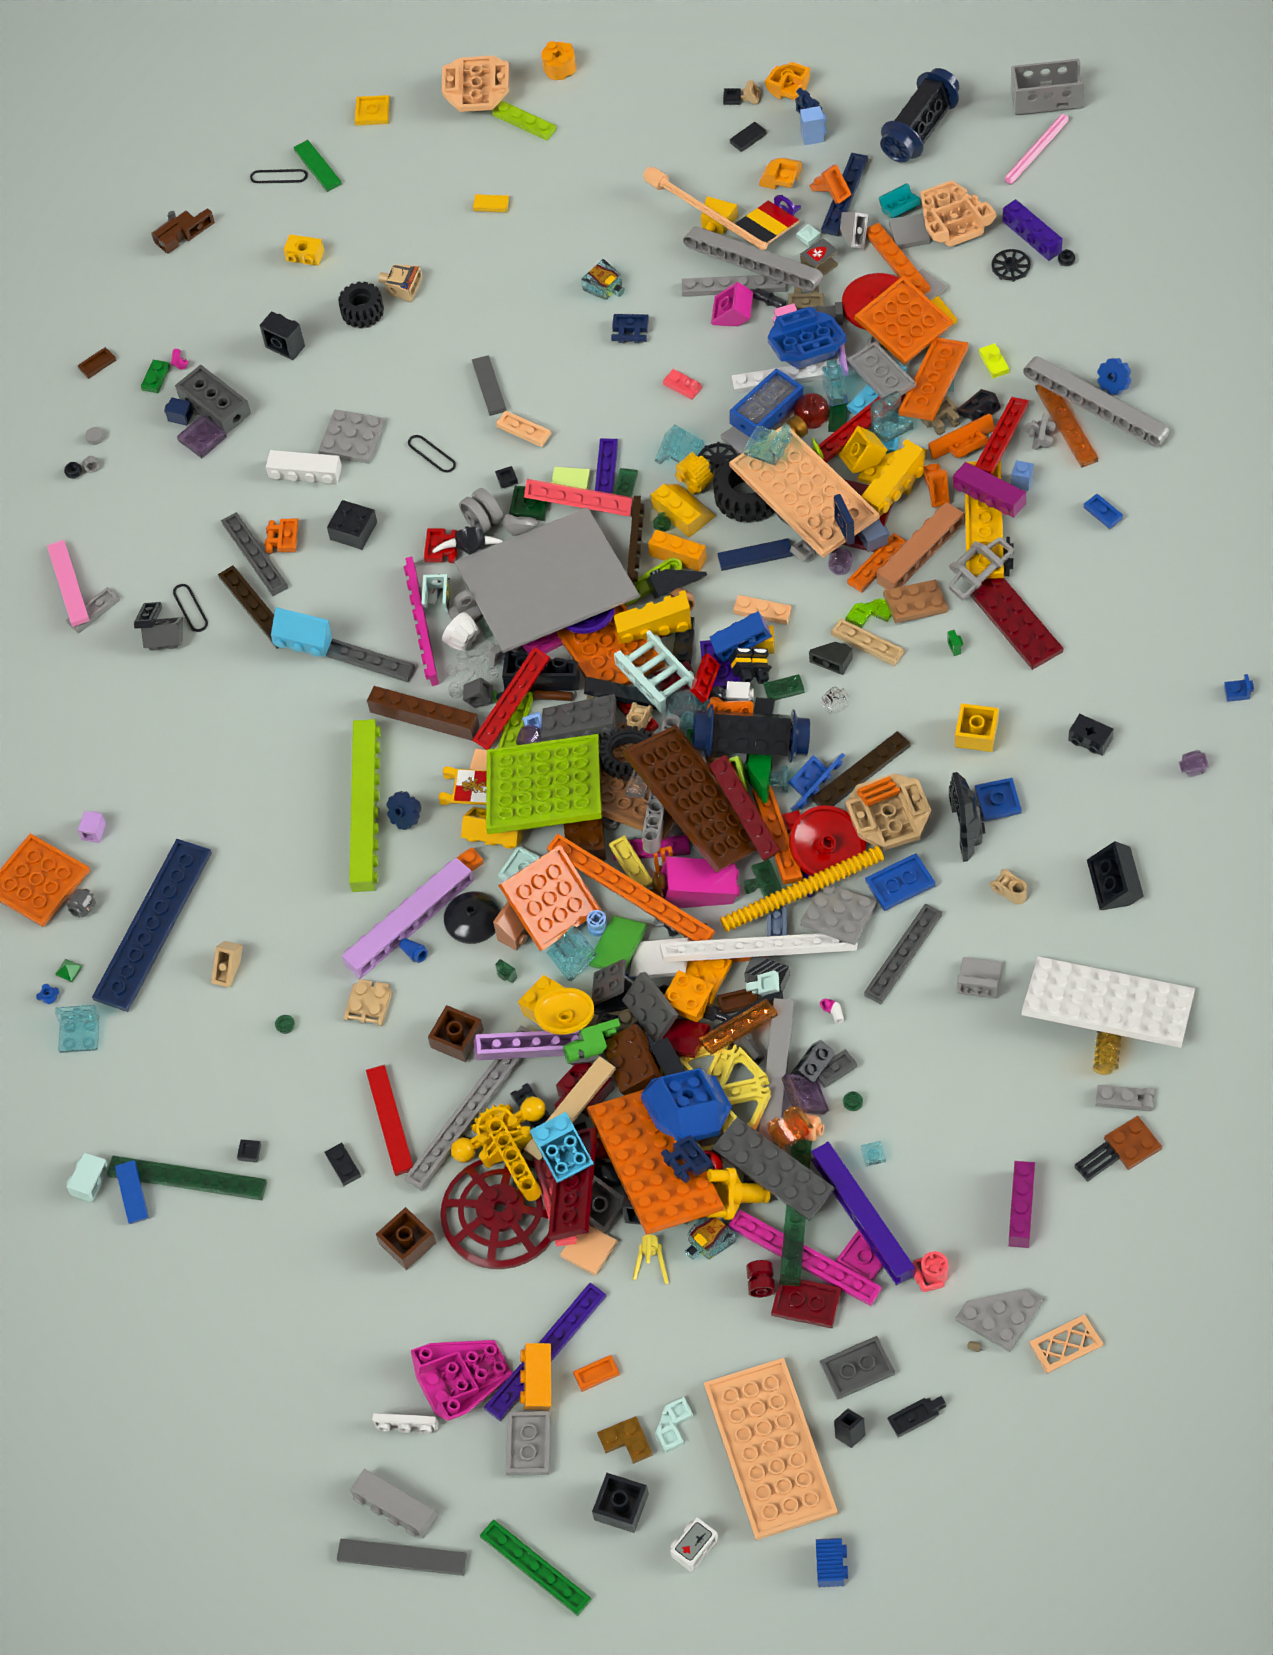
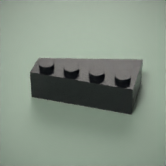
M512 650L505 652L502 673L504 689L508 687L528 657V652L520 651V653L512 652ZM556 657L550 659L529 691L579 690L580 673L578 662Z

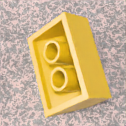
M663 484L651 494L652 508L689 538L716 517L711 510L679 484Z
M472 807L463 815L461 838H466L469 842L483 841L486 845L500 844L504 848L513 849L521 843L525 829L488 834L486 830V809Z

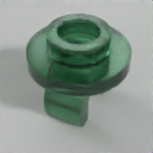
M660 512L653 521V527L655 530L665 532L670 529L671 520L665 516V512Z

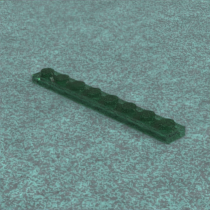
M792 1138L790 1156L810 1169L812 1141ZM786 1205L779 1285L800 1286L806 1219L788 1205Z
M113 1155L107 1171L108 1177L117 1178L115 1166L134 1160L136 1161L140 1182L261 1201L263 1200L267 1180L262 1178Z

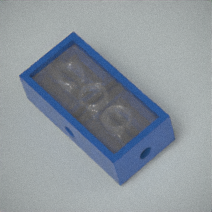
M776 368L730 409L729 424L754 441H759L803 400L804 386Z

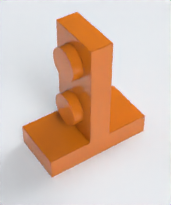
M835 164L823 171L809 185L812 191L830 192L836 204L841 203L852 195L838 166Z
M939 464L924 466V473L922 475L929 490L931 506H942L946 502L950 504L946 470H941Z

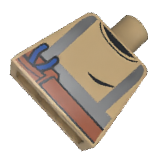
M393 265L389 273L380 272L379 282L385 283L389 295L412 302L422 279L420 266Z

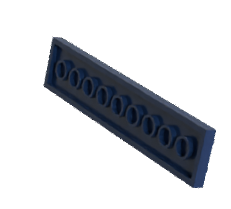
M176 838L92 996L93 1001L126 1012L129 1011L212 854L210 849Z

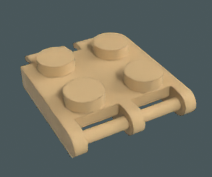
M359 979L358 984H353L344 1013V1020L354 1019L361 1021V1023L371 1022L377 1023L378 1026H383L392 996L389 984L376 982L373 987V981ZM350 1014H357V1015H362V1016L359 1017V1016H354V1015H350ZM369 1016V1017H375V1018H379V1019L377 1020V1019H371V1018H367V1017Z

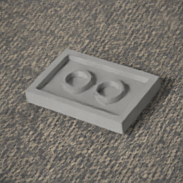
M550 1411L508 1412L507 1475H549Z

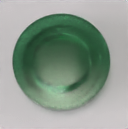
M281 1015L275 1021L277 1031L282 1034H288L294 1029L295 1022L290 1015Z
M855 1091L848 1092L843 1097V1105L849 1111H857L863 1105V1098Z

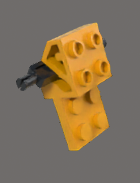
M730 959L688 961L686 973L678 970L670 986L663 984L657 987L680 1016L695 1022L702 1018L712 1022L715 1020L723 1022L730 1016L719 1012L720 1008L713 1005L716 1000L715 995L733 962Z

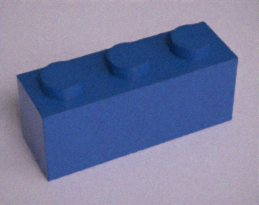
M757 611L738 622H734L731 626L717 631L709 638L716 655L724 662L729 659L735 648H751L769 639L772 635L765 618Z

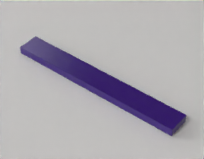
M592 1283L585 1287L540 1340L539 1343L551 1344V1362L607 1297L606 1293ZM524 1362L517 1367L484 1406V1410L500 1422L519 1401L520 1391H524V1383H520V1371L524 1370Z

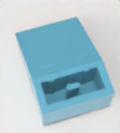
M566 1112L530 1130L535 1144L557 1183L594 1165Z

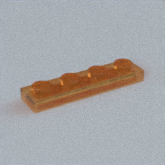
M765 999L699 1038L700 1043L712 1055L778 1016L777 1010Z

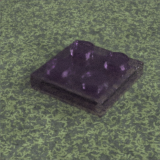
M203 415L177 436L180 443L201 459L227 438L226 432Z
M785 1074L781 1078L794 1112L825 1115L829 1111L817 1079L811 1083L803 1075Z

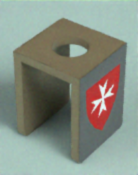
M822 238L800 253L801 264L818 269L824 276L838 266V263L831 258L837 253V249Z

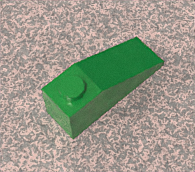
M749 754L748 761H745L744 771L748 772V781L762 802L767 803L773 770L772 755Z

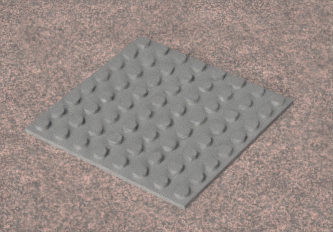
M588 507L454 561L503 653L640 597Z

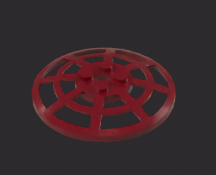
M525 1159L527 1164L535 1169L533 1161ZM481 1160L468 1165L451 1181L441 1203V1225L450 1246L466 1261L488 1269L515 1268L537 1258L553 1242L548 1238L547 1234L535 1247L528 1238L537 1228L541 1217L549 1219L547 1211L543 1209L542 1196L540 1195L536 1200L537 1207L525 1206L521 1191L509 1185L512 1175L506 1164L504 1169H494L479 1174L474 1169L483 1164ZM468 1173L473 1180L465 1187L460 1199H448L455 1184ZM502 1174L500 1184L489 1186L484 1180L487 1177ZM476 1184L483 1191L477 1200L466 1199L470 1190ZM499 1204L506 1206L502 1212L496 1211L495 1207ZM447 1207H458V1217L463 1228L454 1237L447 1224ZM464 1207L476 1208L477 1218L467 1224L464 1216ZM524 1214L535 1216L530 1226L523 1231L519 1223L523 1219ZM482 1224L485 1228L491 1230L490 1240L480 1237L473 1231ZM512 1229L517 1235L509 1240L498 1241L499 1232ZM469 1236L475 1242L487 1246V1259L469 1253L459 1243ZM522 1242L528 1251L512 1259L495 1260L497 1248L510 1247Z

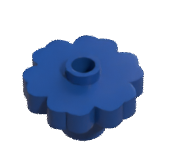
M1120 358L1107 359L1105 363L1100 364L1097 370L1100 376L1097 380L1102 390L1107 389L1108 394H1121L1122 390L1129 388L1132 381L1130 378L1131 369L1127 363H1122Z

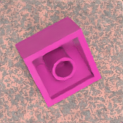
M736 282L716 295L711 324L739 326L747 322L751 316L753 291Z

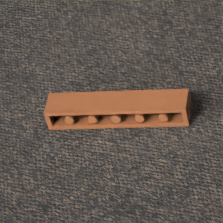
M948 502L942 507H938L934 515L925 520L923 526L916 530L907 542L901 545L897 553L892 554L888 562L884 566L879 567L876 573L877 584L885 589L903 586L963 525L964 513Z

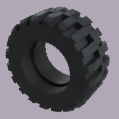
M733 455L729 457L728 461L724 460L721 463V466L716 469V474L713 476L716 506L722 514H726V517L730 519L735 518L738 522L746 521V523H752L753 520H756V522L761 521L763 517L767 518L771 515V512L774 513L775 511L756 492L743 494L733 490L736 485L745 482L729 466V462L738 457Z

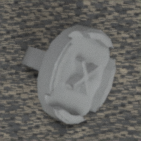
M463 591L457 594L449 602L448 612L452 620L463 612L471 616L475 623L483 617L470 591Z

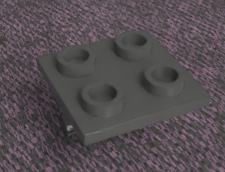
M622 959L594 972L592 988L594 1006L623 993L624 990L628 991L634 982L625 976L626 960Z

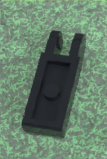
M691 617L692 629L684 632H675L673 655L680 663L688 660L691 664L695 636V617Z

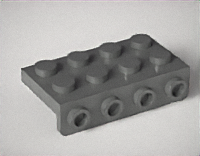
M612 694L543 708L542 742L598 734L599 739L602 740L605 739L604 736L606 734L610 735V731L613 729L617 733L618 731L615 727V695Z

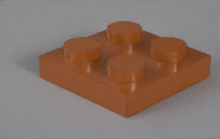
M1139 1116L1134 1117L1104 1136V1140L1107 1141L1110 1148L1114 1149L1115 1153H1118L1120 1161L1127 1170L1162 1150V1145Z

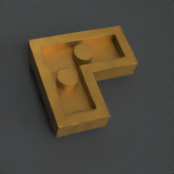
M636 1416L597 1432L605 1453L626 1446L633 1464L653 1456Z

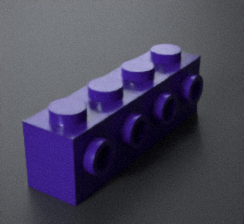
M1015 199L1003 207L1002 222L1043 257L1050 261L1060 254L1063 238L1018 200Z

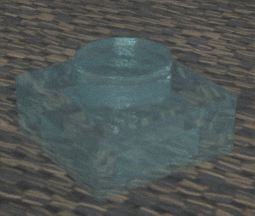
M881 1141L861 1145L866 1167L886 1162Z

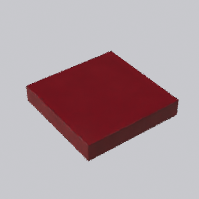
M676 1018L663 1039L668 1037L677 1055L695 1058L711 1028L709 1024Z

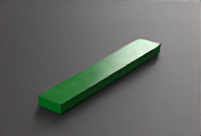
M494 1519L480 1534L482 1540L576 1616H579L592 1600L590 1596Z

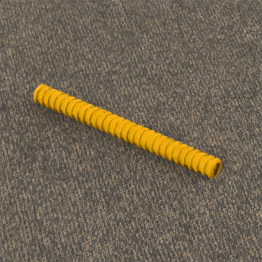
M875 845L874 849L869 848L868 851H863V854L858 853L857 856H852V859L847 858L846 861H841V864L836 863V866L832 865L830 869L825 868V871L821 870L819 874L814 873L813 877L810 875L808 879L803 878L802 882L799 880L797 884L793 883L791 887L788 885L786 889L782 888L780 892L777 890L775 894L771 893L769 897L766 895L765 899L760 898L758 902L754 901V904L749 903L747 907L743 906V909L738 908L736 912L732 911V914L727 913L725 917L721 916V924L727 932H730V929L735 930L736 926L746 925L747 921L752 922V919L756 920L758 916L763 917V914L767 915L769 911L774 912V909L778 910L780 906L785 907V904L789 905L791 901L796 902L797 898L800 900L802 896L806 897L808 893L811 895L813 891L817 892L819 888L822 890L824 886L828 887L830 883L833 885L834 881L839 882L841 878L845 879V876L850 877L851 874H856V871L861 872L862 869H867V866L872 867L873 864H878V861L883 862V853Z

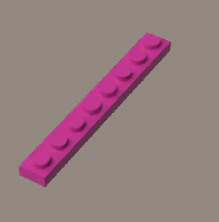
M411 556L405 558L406 565L403 567L405 575L409 576V580H406L408 590H412L409 598L411 605H415L412 613L414 620H418L415 628L417 635L421 636V639H418L420 650L424 651V654H421L423 665L426 664L427 669H424L426 680L430 679L432 686L439 685L426 616L421 603L422 596L417 571Z
M740 1209L728 1225L730 1230L830 1285L841 1287L843 1292L869 1306H872L882 1290V1287Z

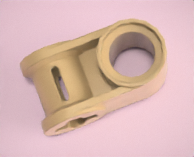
M637 702L632 703L627 715V726H630V730H633L634 726H638V731L641 728H646L652 717L653 706L648 705L647 707L638 705Z
M1002 869L996 880L990 882V887L996 893L1004 896L1014 904L1026 902V883L1014 876L1010 871Z

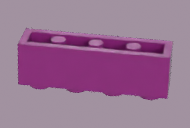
M967 462L953 475V488L971 496L975 500L985 503L989 507L1001 511L1004 515L1014 518L1026 505L1025 491Z
M1014 1161L1009 1247L1029 1248L1035 1162Z

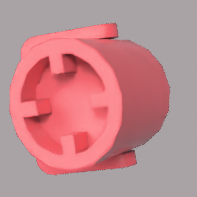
M933 1251L925 1254L923 1258L913 1261L912 1264L915 1267L914 1278L916 1283L919 1284L921 1291L928 1292L944 1287V1283L949 1275L948 1260L944 1254Z

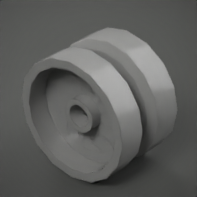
M483 488L473 492L472 498L466 497L459 502L461 513L470 527L481 528L486 533L490 530V525L496 526L503 521V514L492 495Z

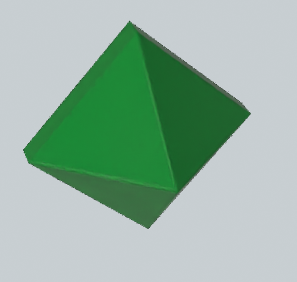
M65 959L55 975L73 982L82 966Z

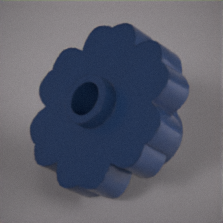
M399 791L388 798L386 806L389 811L387 816L392 824H396L400 830H407L418 823L422 807L415 797H410L407 791Z

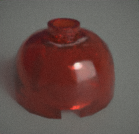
M806 393L796 401L794 415H798L805 422L808 429L819 428L822 423L828 421V402L818 393Z

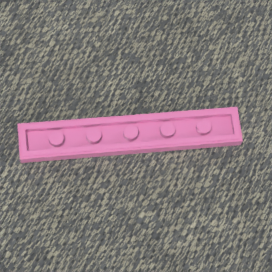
M61 540L47 545L72 627L90 621L65 541Z

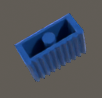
M842 1538L816 1539L818 1587H843L844 1579H848V1566H843V1558H847V1545H842Z

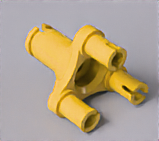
M726 1168L725 1170L708 1169V1182H715L713 1185L724 1208L723 1211L708 1215L706 1218L732 1220L741 1203H769L771 1193L757 1183H741L735 1168Z

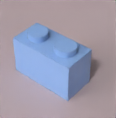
M820 106L801 109V134L804 145L824 142V135L827 134L826 125L824 124L826 123L825 113H822Z

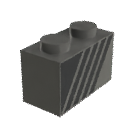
M762 956L751 957L744 972L745 982L758 981L757 975L776 971L779 976V988L783 992L790 978V966Z

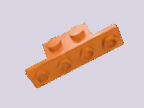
M987 414L928 443L931 457L937 459L947 453H951L956 458L966 456L967 453L981 449L988 442L985 434L995 429L992 415Z

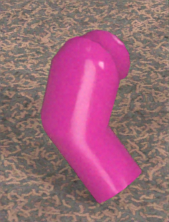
M173 349L172 365L180 370L187 368V359L183 360V358H180L181 350Z

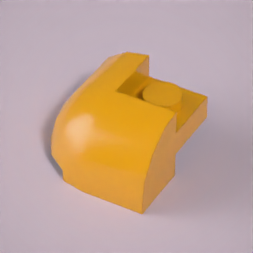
M789 62V64L779 67L776 66L765 80L766 88L773 96L780 100L783 97L795 100L799 96L796 93L797 89L802 88L806 90L810 79V68L794 62Z
M788 158L773 159L765 167L759 186L776 189L777 185L792 188L794 181L798 179L801 172V161Z

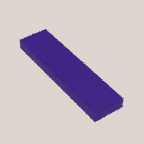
M600 438L595 491L613 494L618 439Z

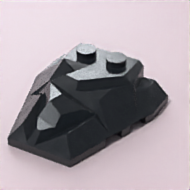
M953 772L949 785V801L952 813L957 812L960 825L959 846L963 862H966L974 854V846L982 843V834L986 833L984 822L981 823L982 813L980 806H978L975 792L969 789L964 777L958 772Z

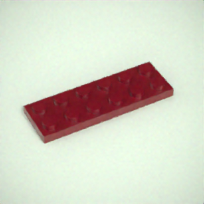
M988 578L981 583L982 585L978 589H975L970 594L1032 670L1063 653V647L1005 578Z
M594 1127L578 1130L577 1133L595 1164L597 1130ZM594 1165L559 1183L554 1178L548 1238L551 1241L589 1232Z

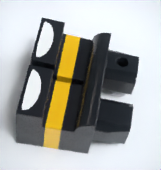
M735 648L729 656L734 677H740L741 682L750 683L753 677H756L758 684H766L769 680L768 672L772 668L771 665H768L767 661L769 656L768 649L752 648L751 650V648Z

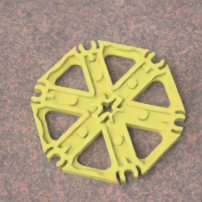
M718 1042L701 1046L695 1058L680 1056L679 1060L685 1071L693 1070L689 1065L691 1060L710 1055L714 1056L707 1073L716 1076L730 1104L734 1105L752 1100L758 1102L750 1122L746 1123L756 1130L771 1097L770 1088H763V1086L769 1085L770 1082L767 1075L740 1046L738 1049L737 1045H734L731 1050H728L727 1042L724 1044ZM737 1063L744 1064L754 1075L752 1079L726 1084L734 1065ZM660 1068L662 1076H665L662 1068ZM732 1110L721 1131L723 1133L737 1117ZM714 1145L705 1146V1147L700 1146V1148H701L702 1150H711V1151H712V1147H713Z

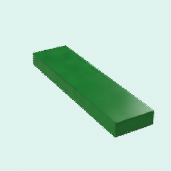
M309 140L293 147L295 153L327 192L341 185V180Z

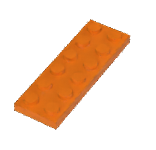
M937 338L931 343L914 378L916 387L907 392L898 410L899 415L930 421L934 420L969 348L968 342Z

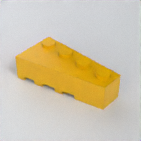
M905 439L902 443L903 449L900 452L896 451L892 456L894 459L891 464L883 467L879 479L875 478L861 496L879 513V517L886 513L894 501H898L901 494L908 490L913 482L924 473L923 449L908 439Z
M680 591L679 595L673 598L670 595L663 598L664 601L656 604L649 602L642 609L633 608L614 615V625L619 644L647 639L646 632L649 630L653 635L665 636L670 633L684 632L692 629L690 606L686 591Z

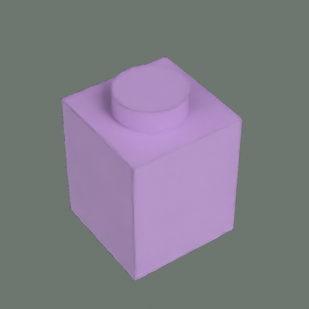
M84 811L78 828L81 840L100 843L106 826L103 815L96 811Z

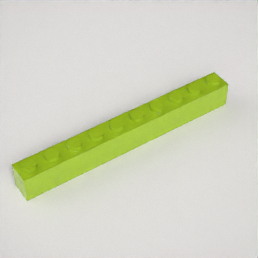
M375 719L353 720L349 884L352 892L375 891V884L378 883V872H375V867L379 866L378 855H376V850H379V841L376 839V834H379V823H376V818H379V806L376 805L377 801H380V793L377 790V785H380V775L377 774V769H380V758H377V753L381 752L380 742H378V737H381V728L377 726Z

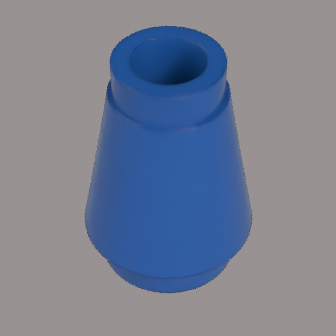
M407 938L402 939L399 944V948L413 962L421 963L426 959L428 951L424 945Z

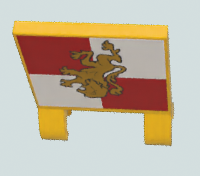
M443 767V777L445 779L455 778L453 795L445 792L439 793L438 798L441 805L451 803L486 805V770Z

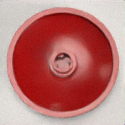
M872 273L852 281L842 295V310L846 319L854 326L866 330L854 319L855 315L900 278L886 273Z
M823 805L810 808L798 817L790 831L789 848L799 868L813 877L814 873L819 874V871H825V868L830 869V866H836V863L841 864V861H846L847 858L852 859V856H857L858 853L863 854V851L866 850V841L858 837L848 812L838 807Z

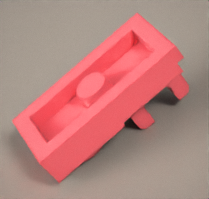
M672 369L663 380L664 386L691 400L702 389V385L675 369Z

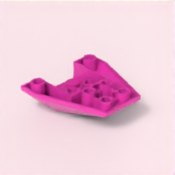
M495 1340L429 1343L411 1350L416 1380L434 1413L446 1421L467 1414L505 1383L512 1374Z

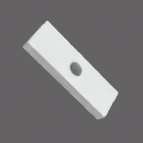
M373 1413L372 1421L375 1428L382 1432H388L390 1429H396L402 1433H409L411 1430H415L423 1434L438 1431L436 1416Z

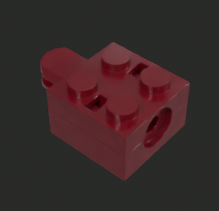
M592 1063L573 1065L556 1084L558 1096L561 1098L555 1103V1110L593 1065ZM611 1077L581 1113L589 1117L587 1107L602 1103L614 1090Z

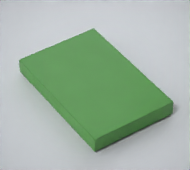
M613 915L587 962L588 965L603 969L624 959L626 960L627 968L648 928L647 924Z

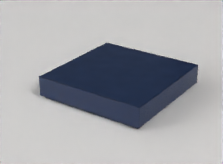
M841 494L834 495V518L847 544L855 543L854 520Z

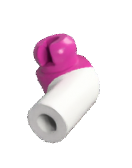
M826 998L820 1001V1007L833 1015L836 1024L844 1022L839 1003Z

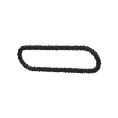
M303 169L256 170L251 173L250 180L254 183L303 182L308 174ZM259 172L305 173V177L300 180L255 181L252 178L255 173Z
M413 435L408 439V446L440 471L448 473L455 469V461L423 436ZM416 437L421 438L453 463V467L450 470L442 469L414 448L410 443L411 440Z
M186 584L175 586L173 595L191 629L196 632L205 630L208 626V621L190 587ZM184 586L188 589L205 621L203 628L196 629L193 627L176 595L177 588Z

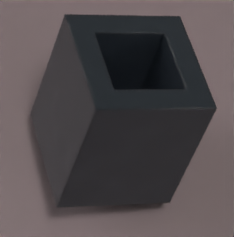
M849 1408L834 1420L835 1438L850 1448L855 1446L865 1436L864 1418Z

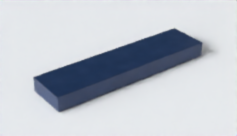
M789 538L719 552L717 556L721 571L792 557L793 553L790 552Z

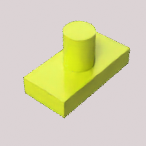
M995 343L979 348V355L993 379L1009 373V367Z

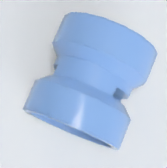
M600 910L591 911L587 916L588 930L592 935L602 936L607 927L606 916Z

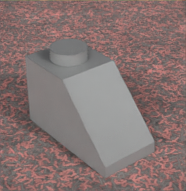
M842 212L840 231L849 247L865 249L868 214Z

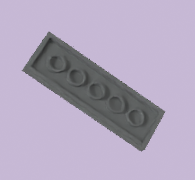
M736 1117L712 1147V1151L808 1221L813 1218L835 1190L832 1185L738 1117Z

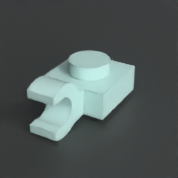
M776 971L757 975L758 981L746 983V991H752V994L764 996L779 992V976Z

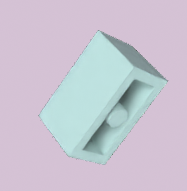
M84 1153L82 1158L76 1163V1170L73 1176H70L67 1181V1189L71 1196L93 1203L110 1169L107 1161Z

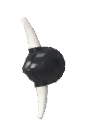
M465 526L464 529L455 533L454 539L441 543L432 552L436 553L446 548L460 547L465 553L471 555L480 546L496 545L503 541L494 537L484 536V531L481 528Z

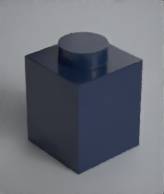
M171 397L169 403L164 408L168 422L185 426L188 425L194 413L190 401Z

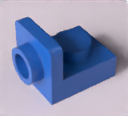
M1244 674L1243 680L1224 682L1227 702L1250 699L1254 686L1253 681H1249L1248 674Z

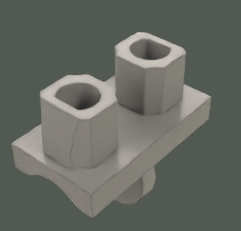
M1043 413L1042 420L1038 422L1032 420L1031 423H1027L1025 426V432L1029 434V437H1034L1032 449L1037 450L1039 446L1049 448L1052 444L1053 437L1046 435L1045 432L1052 434L1056 423L1048 420V414Z

